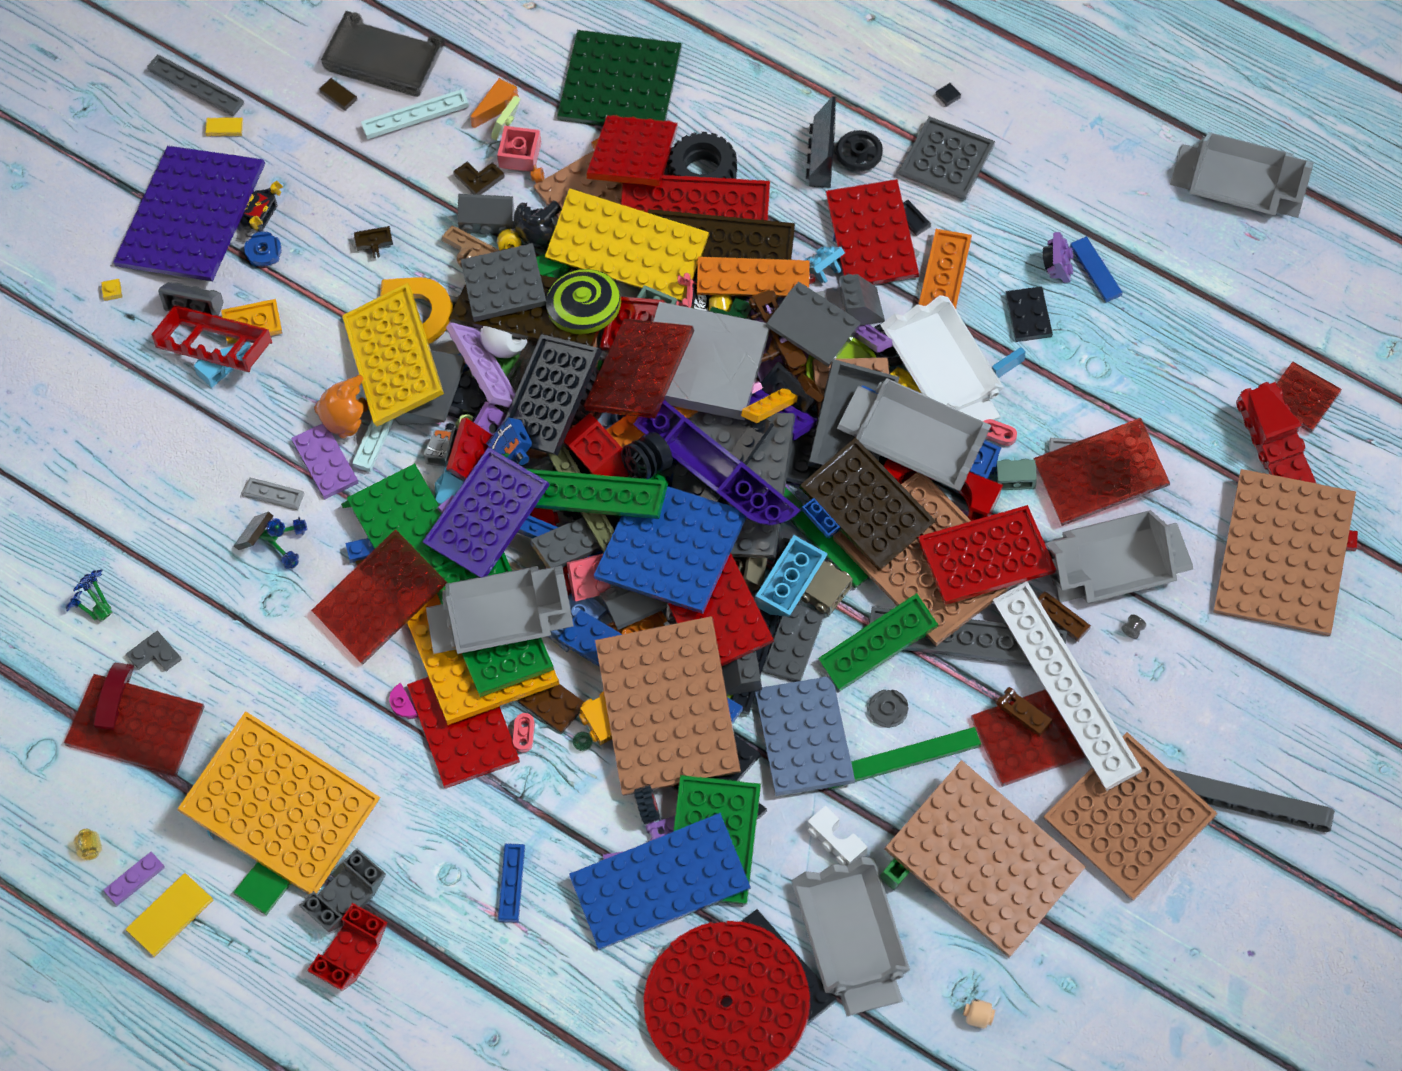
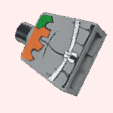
M447 423L444 431L435 430L424 452L426 464L446 467L444 461L452 428H457L456 425Z

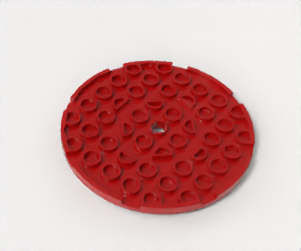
M711 922L683 933L672 941L670 946L657 958L645 986L644 1014L647 1029L658 1051L678 1071H773L795 1050L804 1034L809 1018V987L805 972L798 958L789 946L784 944L773 933L746 922ZM725 997L731 998L733 1003L729 1007L724 1008L721 1005L722 999Z

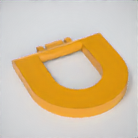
M423 277L383 279L381 281L380 296L408 283L414 299H424L432 305L429 318L422 323L428 344L436 341L447 330L446 327L450 323L449 318L453 311V305L446 289L441 284Z

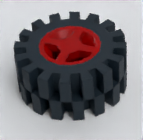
M651 785L634 789L636 803L643 824L660 820L658 805Z

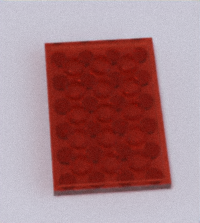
M624 319L584 404L586 411L656 419L695 331L693 326Z
M1141 418L1033 458L1061 526L1170 486V481Z
M395 529L311 611L361 664H364L427 604L447 582Z
M93 674L64 741L65 746L176 777L205 708L204 704L126 683L118 708L119 716L114 730L94 728L97 705L106 677Z
M1046 689L1022 697L1052 719L1051 724L1040 736L1033 733L998 706L971 715V720L1002 787L1086 757ZM1010 701L1008 703L1012 706L1015 702Z

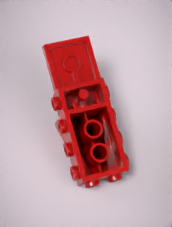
M1265 382L1256 389L1247 388L1241 391L1236 400V405L1244 418V425L1250 432L1251 441L1258 451L1259 460L1264 465L1265 470L1268 469L1270 475L1316 483L1304 455V440L1299 438L1298 435L1302 427L1301 422L1292 414L1288 404L1284 403L1281 388L1277 387L1276 382L1270 384Z

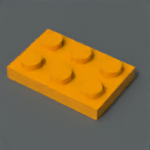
M276 299L221 310L223 318L263 327L269 330L270 336L283 333ZM226 336L227 344H233L238 341L236 338Z

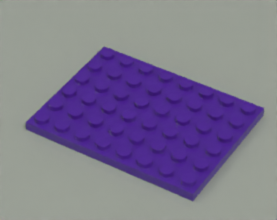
M167 145L113 261L116 267L213 282L266 164L264 159Z

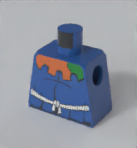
M508 417L486 444L492 450L511 461L524 465L529 461L526 452L532 446V442L521 420Z

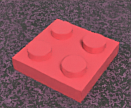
M603 554L567 562L574 601L599 596L611 588L610 584L596 580L593 576Z

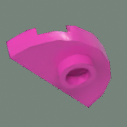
M400 682L390 693L391 709L397 716L408 719L418 717Z

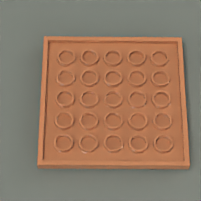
M1126 732L1122 737L1142 768V772L1106 791L1092 767L1044 815V819L1134 901L1218 813Z

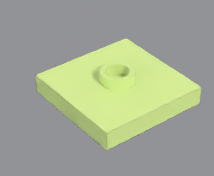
M517 96L512 98L495 123L491 138L495 141L502 134L504 126H510L514 120L521 100Z

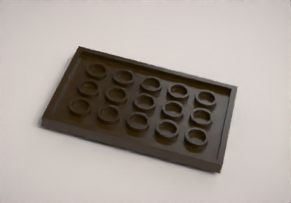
M856 437L799 487L811 500L815 498L840 526L838 529L879 572L936 521Z

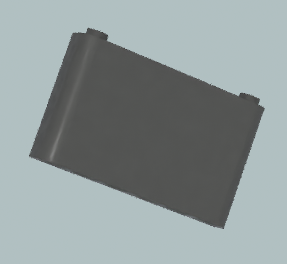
M833 359L823 394L824 399L821 403L807 466L820 469L855 438L837 429L858 386L862 387L864 385L876 391L879 383H883L886 378L898 383L899 377ZM868 450L879 461L880 455Z

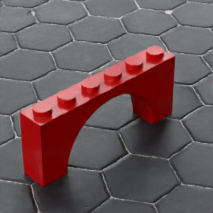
M887 459L884 465L887 471L900 484L917 473V471L890 459ZM971 472L968 473L963 487L960 491H957L967 502L968 518L971 521L991 515L999 500L1003 485Z

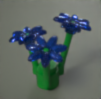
M102 569L93 570L90 574H85L80 579L82 583H78L73 589V592L83 588L84 591L89 593L96 603L92 608L94 612L81 604L82 602L79 599L83 591L76 592L74 597L70 599V602L66 605L67 612L71 607H79L89 614L94 621L98 619L100 622L113 613L111 606L107 603L97 584L98 580L96 577L102 575ZM89 582L94 585V587H95V589H96V591H97V593H98V595H99V597H100V599H101V602L98 600V598L95 596V594L93 593V591L90 589L91 586H90Z

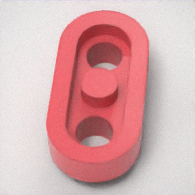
M992 419L983 421L991 425L990 430L992 432H988L986 439L1005 446H1010L1016 442L1017 431L1014 427Z
M528 713L519 714L514 721L513 745L521 753L528 752L533 747L535 723L534 718ZM527 723L528 726L522 727V724ZM523 741L527 742L526 745H520Z

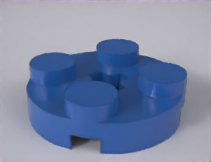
M258 232L253 234L248 242L246 241L244 251L246 258L252 266H268L279 261L282 247L280 240L273 236L272 233ZM263 246H265V248L267 249L263 252L259 251Z

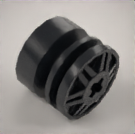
M650 432L638 440H634L625 445L621 451L624 467L632 478L649 479L672 466L673 459L669 445L656 432Z

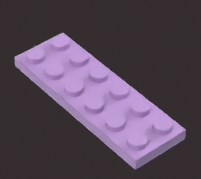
M450 322L446 327L450 337L455 342L458 351L462 354L465 363L469 366L472 375L476 378L487 401L493 405L497 404L510 408L516 392L494 355L485 349L481 341L479 329Z

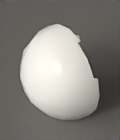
M483 326L480 331L481 341L485 349L499 358H511L518 355L528 343L527 339H512V334L495 328Z

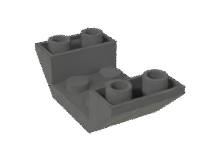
M357 848L343 861L344 869L319 894L313 891L299 905L327 932L343 926L341 919L352 903L363 908L375 896L386 876L382 869Z

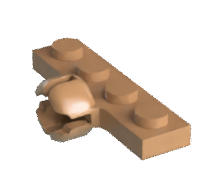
M453 225L442 235L443 242L460 250L457 254V263L461 268V259L499 251L497 248Z

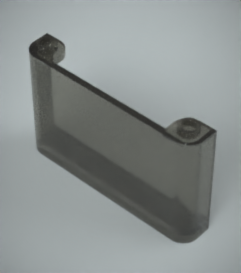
M345 11L321 62L322 66L329 72L418 97L425 87L445 42L444 38L438 35L429 36L426 42L364 24L359 13Z

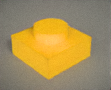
M120 279L101 282L104 301L123 298Z

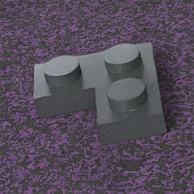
M158 630L126 653L138 670L154 658L165 671H168L182 660L180 655Z

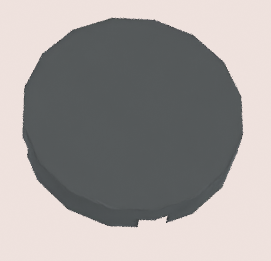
M880 690L871 698L869 713L876 724L887 728L896 727L907 718L909 710L907 699L897 690Z

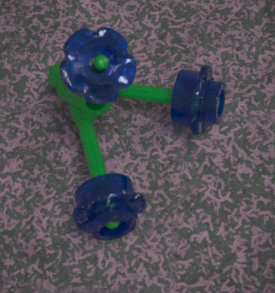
M300 517L293 520V526L286 528L280 519L274 518L267 523V529L259 537L268 541L283 555L281 562L286 569H292L298 565L299 555L293 551L286 553L276 543V540L284 532L295 530L296 535H304V531L308 530L305 519L301 520Z

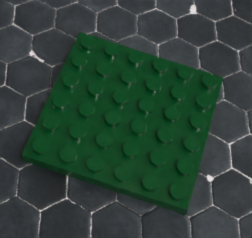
M577 30L557 119L603 126L606 117L612 115L625 118L635 117L637 119L666 121L682 43Z

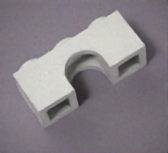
M826 805L808 820L809 834L814 839L818 838L822 842L823 848L836 856V860L840 865L847 866L859 857L867 855L868 847L854 833L846 839H838L833 835V832L839 827V818Z

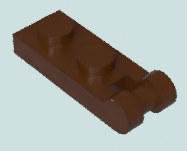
M1008 687L1004 691V695L995 701L998 707L1038 736L1052 722L1051 718L1018 695L1011 687ZM1010 699L1015 702L1012 706L1008 703Z

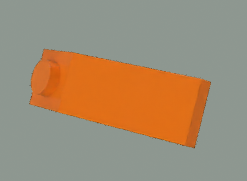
M498 78L470 116L472 127L476 128L502 114L513 97L517 96L519 98L517 86Z

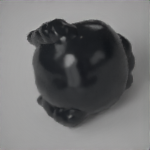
M552 200L544 209L537 208L534 210L527 206L528 203H520L514 212L516 233L526 244L533 243L534 248H543V250L547 251L555 230L552 219L561 212L562 207L555 200Z

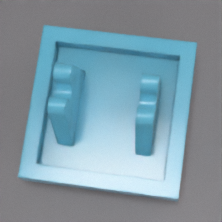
M823 246L816 251L817 254L813 257L810 256L804 259L810 260L809 274H814L821 284H825L828 280L823 269L828 265L834 273H840L842 270L836 259L845 253L842 247Z

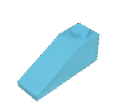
M246 342L236 354L238 360L243 361L242 357L251 347L249 342ZM233 346L221 349L222 356H226ZM200 359L194 365L197 376L211 388L234 370V368Z

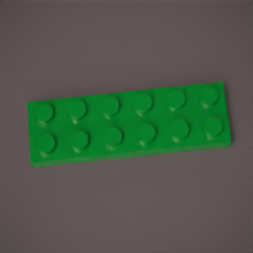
M916 593L818 659L839 691H842L939 627V625Z

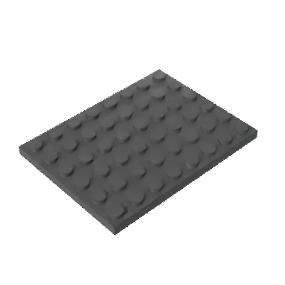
M700 411L688 418V420L728 452L732 451L752 422L746 418L745 420ZM775 413L766 418L774 426L746 465L783 496L795 423L794 413ZM675 460L671 488L701 496L707 485ZM723 499L722 502H721V503H723V504L732 506V505H731L729 502H727L725 499ZM747 517L731 551L732 556L775 558L780 524L764 525L754 522Z

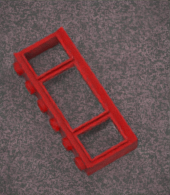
M176 305L151 334L156 348L245 372H250L253 364L268 345L272 344L268 329ZM179 324L195 328L181 344H176L174 338L170 336ZM203 330L238 339L226 356H222L221 351L217 348L211 353L207 352L202 344H199L196 349L190 346ZM246 341L253 343L242 357L243 361L238 360L236 354Z

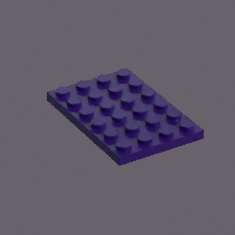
M488 447L423 543L481 578L488 576L550 484Z

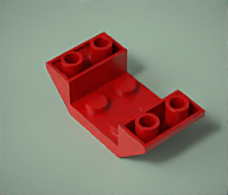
M590 413L568 431L564 443L594 475L630 476L622 462V447Z
M354 903L351 904L341 919L343 927L322 956L318 953L307 970L309 973L341 991L357 981L379 948L387 926L386 921Z

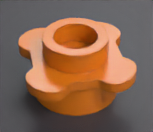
M534 165V170L531 171V179L537 184L543 182L544 171L543 168H537Z

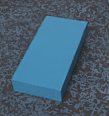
M1022 347L992 366L998 378L1025 361L1026 351Z

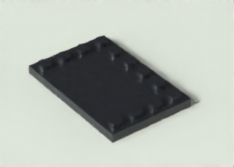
M541 334L505 420L508 417L521 420L532 442L530 449L558 456L602 350L597 347Z

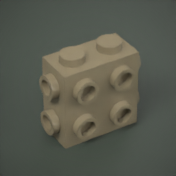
M823 561L801 600L814 605L819 612L831 615L852 588V578L847 572H841L836 569L831 562Z

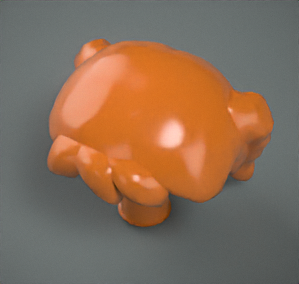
M357 375L332 385L324 391L314 406L315 413L319 416L322 424L331 433L337 434L343 439L354 435L358 431L362 421L360 417L363 412L368 410V403L365 398L361 397L356 400V395L360 392L359 386L364 380L362 375Z

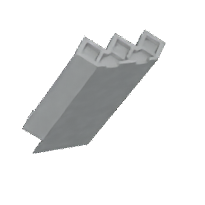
M886 378L883 383H879L876 393L861 386L857 387L837 429L856 437L866 449L960 491L991 425Z
M859 857L847 866L832 864L820 873L805 871L791 881L825 992L834 993L837 996L840 995L846 1016L903 1002L896 980L901 979L903 974L910 971L875 858Z

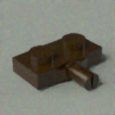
M390 226L354 232L357 251L372 249L373 258H376V254L377 258L380 257V247L393 245Z

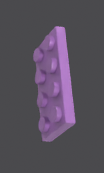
M323 424L291 438L324 500L359 484L334 436Z

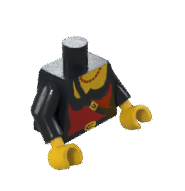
M278 181L273 182L270 188L253 191L239 222L245 230L254 229L259 232L264 230L278 207L274 195L279 196L281 194L279 189L283 188Z

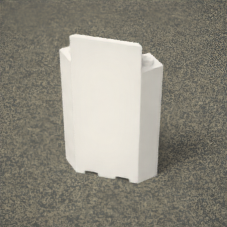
M939 295L927 306L917 304L906 314H893L881 324L886 335L892 339V345L923 395L981 421L987 419L995 420L1001 417L990 399L997 397L1000 394L999 391L1004 387L948 297Z

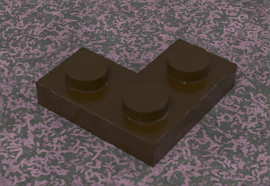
M468 161L453 171L454 176L469 191L477 195H481L505 177L504 173L493 162L480 172Z

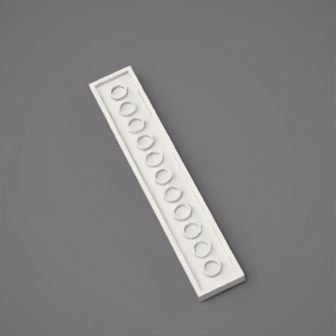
M1026 581L996 597L993 603L1106 791L1141 773L1142 768L1028 582Z

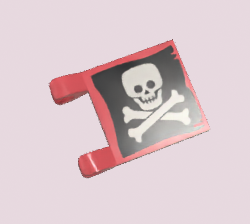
M684 273V277L679 275L678 283L687 286V299L684 298L682 303L676 301V305L708 311V300L713 295H697V283L691 280L690 274Z

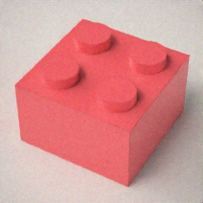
M504 126L497 155L499 168L533 171V166L537 164L541 146L540 130Z

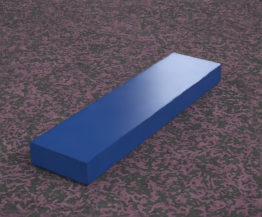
M1086 236L1070 243L1072 251L1104 301L1109 302L1122 296V290L1088 237Z
M505 843L498 922L519 923L525 844Z

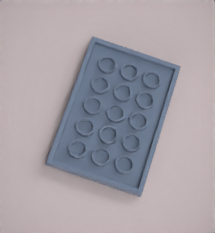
M830 676L762 687V690L756 691L755 696L775 796L855 783L835 685Z

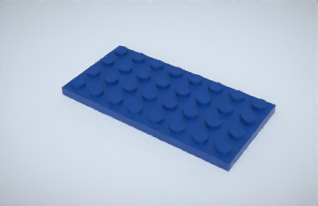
M720 813L569 873L598 950L751 889Z

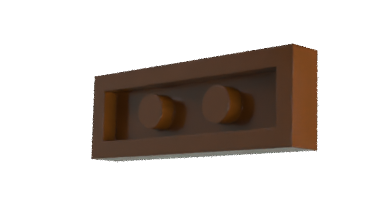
M1046 591L1038 598L1052 623L1061 630L1067 631V634L1077 642L1090 630V624Z

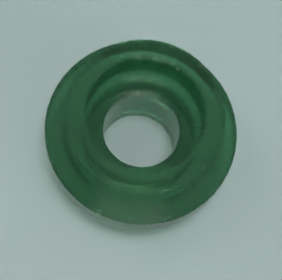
M579 732L573 737V745L579 751H587L593 744V740L587 732ZM580 739H586L584 743L579 742Z

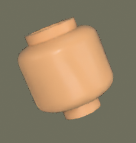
M973 999L970 1004L966 1003L963 1011L967 1024L982 1029L988 1025L991 1026L995 1015V1009H992V1004L979 999Z

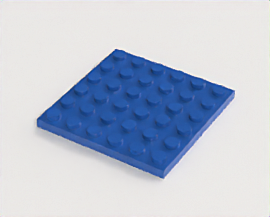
M667 486L659 519L621 516L593 575L594 579L703 614L747 517L733 506Z

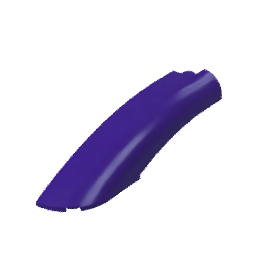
M659 395L656 396L634 422V425L644 434L650 432L660 434L669 445L673 458L750 520L764 525H776L792 519L801 511Z

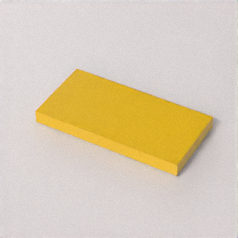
M184 873L125 930L155 957L214 900L193 879Z

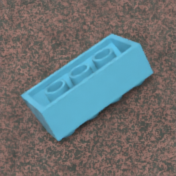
M793 535L755 597L757 607L770 615L790 617L828 554Z

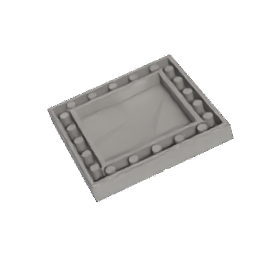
M659 302L632 389V398L652 402L659 395L671 406L745 420L741 413L742 409L749 406L769 335V328L766 327L767 323Z

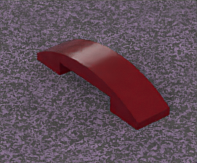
M115 662L110 668L99 697L94 728L114 730L119 716L118 708L126 683L130 682L134 670L133 664Z

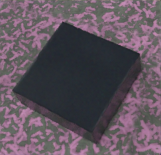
M948 83L936 91V96L946 106H949L961 98V93L951 83Z

